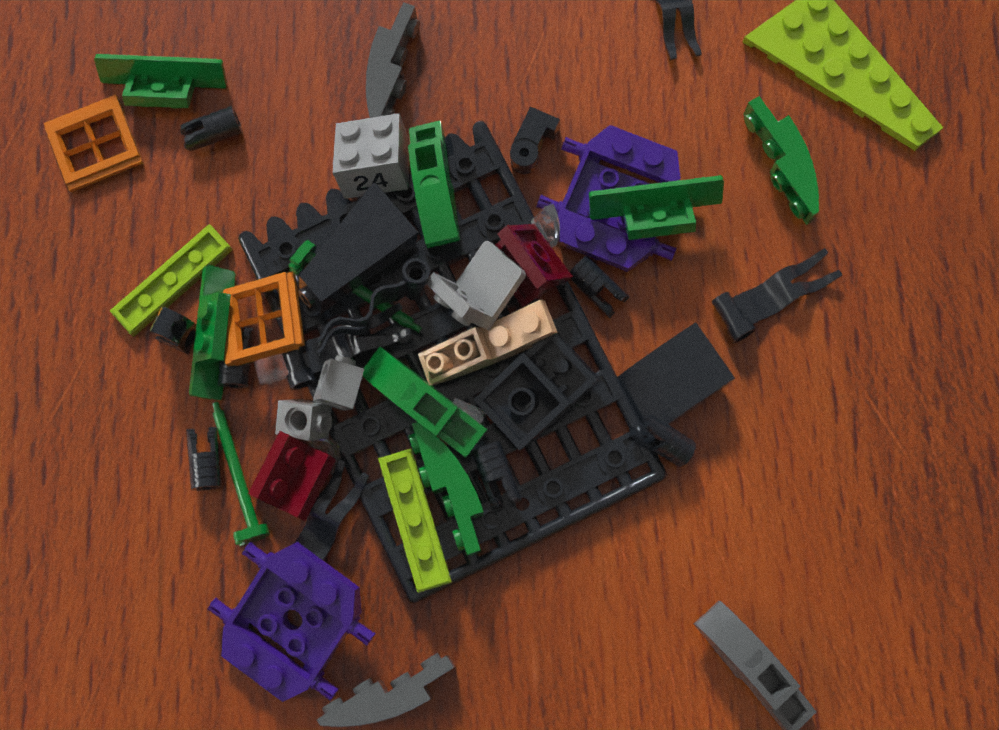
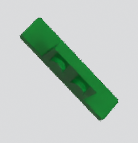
M96 54L94 58L101 83L126 84L122 94L125 106L189 108L195 87L226 88L227 85L224 63L221 59Z
M718 175L589 192L590 219L596 220L623 216L628 240L696 232V219L692 207L721 204L723 202L724 179L723 176Z
M211 265L204 266L202 272L189 395L218 401L222 399L223 387L218 385L219 363L224 361L231 294L223 293V290L234 287L236 274L234 271Z

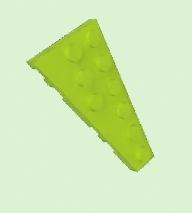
M795 0L743 39L742 43L750 48L754 46L767 54L769 60L776 64L780 62L795 72L796 77L836 102L840 100L854 109L852 112L862 118L865 116L881 126L882 131L914 151L943 129L942 125L834 0Z

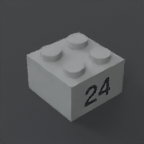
M400 113L336 123L333 175L344 199L363 196L374 183L384 193L408 189V145L410 140Z

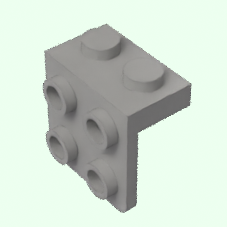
M485 241L456 283L433 273L427 285L436 293L434 299L438 303L454 310L451 315L465 326L473 323L489 330L524 280L526 273L497 246L489 241Z

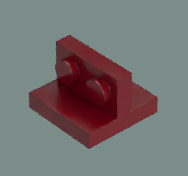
M535 224L507 225L497 234L501 240L495 246L526 273L524 280L513 294L523 308L537 301L552 287L564 285L573 277Z
M279 431L248 494L306 521L336 458L306 445L289 434Z

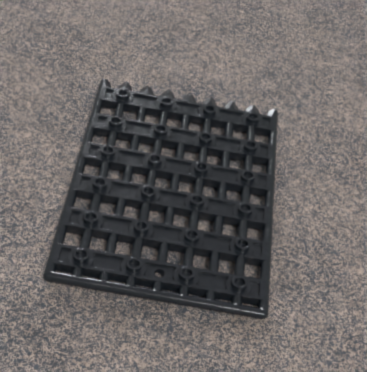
M477 121L473 125L475 145L471 147L456 134L449 133L445 137L449 175L454 187V193L468 187L480 209V212L462 219L456 207L460 241L427 248L417 208L412 174L409 173L408 189L386 192L385 194L404 216H410L421 240L417 241L416 246L363 283V286L374 292L381 286L402 282L403 265L413 258L424 260L430 267V274L438 272L440 276L456 283L457 281L449 265L466 257L470 262L485 241L493 244L498 243L501 239L497 234L507 225L535 224L544 236L484 121ZM498 173L510 198L492 206L480 181ZM330 189L326 195L328 214L324 216L311 204L300 203L296 210L298 228L294 230L283 219L274 216L270 217L266 224L268 242L264 244L253 233L249 231L241 232L238 239L257 280L289 272L290 268L288 266L291 263L289 259L306 240L317 246L315 254H317L362 196L357 197V200L352 202L349 198L344 199L340 190ZM296 275V283L299 289V276ZM569 282L556 286L569 312L554 319L553 322L557 332L573 349L586 344L599 369V372L596 374L601 381L525 447L539 475L538 477L520 485L509 463L521 497L529 501V507L524 511L517 509L516 503L510 501L507 493L501 495L504 505L501 509L494 511L476 473L478 469L472 454L470 453L465 458L449 444L447 445L468 475L485 514L472 519L479 545L494 539L497 548L481 556L475 554L469 557L465 549L459 551L453 535V530L459 529L455 515L448 517L442 498L447 496L448 492L444 491L434 494L447 521L436 527L445 560L448 561L463 554L466 563L449 571L452 583L418 593L412 579L413 575L403 543L398 546L396 545L383 517L393 512L384 477L369 484L366 482L360 501L409 603L415 604L664 481L667 477V472L658 454L634 439L630 432L614 440L611 439L598 413L599 410L616 403L629 429L641 421ZM277 290L265 292V298L272 312L281 310ZM424 291L423 296L415 300L420 312L410 316L415 319L416 324L422 327L421 331L418 333L410 328L411 335L392 345L383 347V349L399 361L406 358L411 370L428 382L418 356V351L435 343L438 345L449 340L448 337L464 329L470 330L479 326L473 323L469 326L463 325L451 315L454 311L452 308L448 309L440 303L431 305ZM351 292L320 314L314 306L309 308L299 297L303 335L317 329L321 336L326 324L331 319L342 317L346 314L349 318H361L363 315L359 308L369 303ZM514 295L502 310L498 319L509 315L508 308L519 303ZM282 317L275 318L284 336ZM390 318L388 320L390 326L374 334H371L369 330L367 333L357 336L387 335L405 329V327ZM378 348L354 356L352 359L356 361L355 366L364 368ZM523 352L469 374L433 385L438 392L458 406L465 402L472 418L488 429L472 451L498 441L501 442L506 458L507 455L518 451L517 447L495 423L490 424L485 412L474 399ZM321 372L314 374L316 382L308 386L312 398H314ZM360 387L354 403L357 415L339 423L331 407L332 426L329 430L340 458L346 462L345 468L353 486L363 473L355 455L371 447L374 448L378 458L391 455L385 440L404 432L411 446L409 435L415 433L412 424L417 423L415 419L389 398L369 408ZM586 418L600 446L582 455L567 426ZM555 432L569 462L551 470L537 441ZM421 453L415 455L418 471L419 468L425 466ZM647 463L651 472L632 480L629 471ZM617 478L620 487L602 495L598 486ZM431 486L424 487L426 495L433 492ZM586 493L590 502L571 511L567 502ZM555 508L559 517L541 526L537 517ZM524 523L528 532L510 541L506 532Z

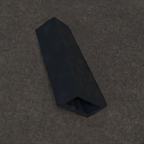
M376 183L367 189L299 276V296L309 308L314 306L320 314L416 246L418 231Z

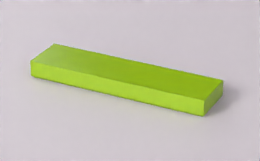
M210 224L207 225L114 306L110 312L130 335L136 336L157 317L161 307H169L202 278L204 266L217 265L233 249Z
M412 449L378 458L417 592L421 593L452 583Z

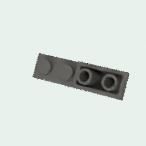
M403 2L391 30L378 26L372 42L366 71V99L370 118L394 114L393 106L396 99L403 97L407 87L402 65L407 57L408 49L406 46L410 38L414 39L416 37L420 21L417 20L415 6Z
M717 601L694 623L695 627L733 674L745 682L783 730H799L817 712L800 692L799 688L801 686L788 670L723 602Z
M436 653L420 663L423 670L413 677L406 672L391 681L390 684L393 689L388 691L382 680L373 683L371 678L352 689L355 696L343 702L341 697L322 707L325 714L319 717L317 721L320 726L345 727L376 723L396 717L432 699L433 697L426 685L456 666L449 655L441 658Z

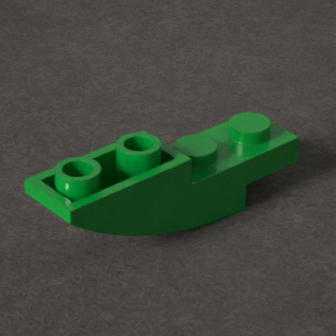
M758 96L748 102L743 114L744 122L747 128L752 133H756L762 140V146L770 159L776 160L769 172L773 186L778 192H783L790 201L789 207L792 213L798 219L802 218L805 224L808 225L819 212V191L813 161L807 145L791 117L788 115L782 120L777 121L761 97Z
M439 120L409 128L410 145H408V152L425 244L427 248L460 241L454 187L449 175L442 123Z
M382 347L378 348L363 368L362 376L369 383L465 458L469 456L488 431L487 428Z
M413 423L412 426L415 433L409 435L414 454L421 453L425 466L419 468L424 487L431 486L434 494L444 491L448 492V495L442 498L448 517L455 515L459 529L453 530L458 550L465 549L468 557L482 553L472 519L485 514L468 475L457 458L437 436L420 423Z

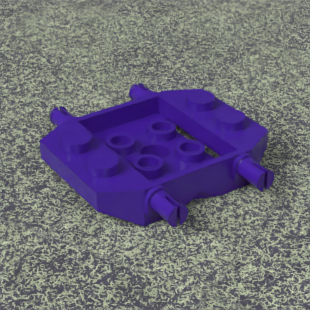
M609 125L592 138L588 144H582L566 137L561 150L579 156L580 163L563 202H558L541 195L536 208L554 214V218L557 219L560 245L626 272L648 259L649 256L652 257L653 254L672 261L677 248L659 242V239H656V237L628 240L623 216L591 220L589 215V192L649 184L643 180L618 172L615 169L600 165V160L659 183L678 181L681 177L677 151L612 125Z
M250 542L245 547L242 555L258 565L260 570L240 602L234 609H230L218 598H215L207 608L208 611L220 618L223 624H225L223 627L221 656L282 702L309 688L315 689L331 701L339 688L323 678L325 674L323 671L336 649L347 634H352L366 646L376 634L359 622L362 613L360 587L298 542L276 553L270 552L268 554ZM289 610H295L301 615V626H295L290 623L288 619ZM250 624L255 626L261 634L268 636L286 649L288 654L302 661L305 664L304 667H300L249 629Z

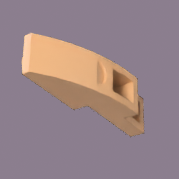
M538 300L496 320L489 330L482 327H474L419 353L418 356L427 381L433 386L530 349L532 344L558 332L546 301Z

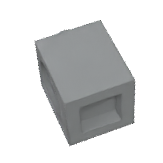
M336 356L335 359L325 361L313 401L344 411L353 409L364 369L355 366V360L343 356Z
M304 399L278 400L276 435H278L279 431H282L294 438L307 441L329 438V430L332 426L331 406Z

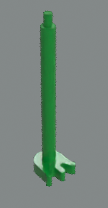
M309 240L303 242L289 259L291 261L288 266L290 268L289 271L299 276L304 267L315 257L317 246ZM361 285L352 291L370 304L371 295L373 294L371 290ZM385 302L376 308L383 312L393 305ZM401 310L391 317L405 328H412L418 333L422 329L421 326L415 323V319Z
M219 402L212 403L214 409L212 413L247 525L246 529L233 532L235 544L241 547L250 542L268 537L270 532L267 524L258 523L224 410H221Z

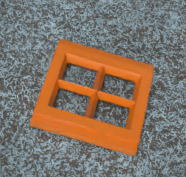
M116 94L44 123L63 178L71 193L144 164ZM112 115L118 131L95 139L90 124ZM84 126L89 142L67 151L61 135ZM121 136L126 151L103 160L98 145ZM92 147L97 163L75 172L69 156Z
M283 272L223 290V293L231 294L224 352L225 364L228 367L233 365L239 366L305 346L296 275L294 272ZM278 289L281 310L263 314L261 293ZM255 295L257 317L240 321L238 300ZM282 317L284 338L267 343L264 321ZM258 323L260 345L243 350L241 328Z

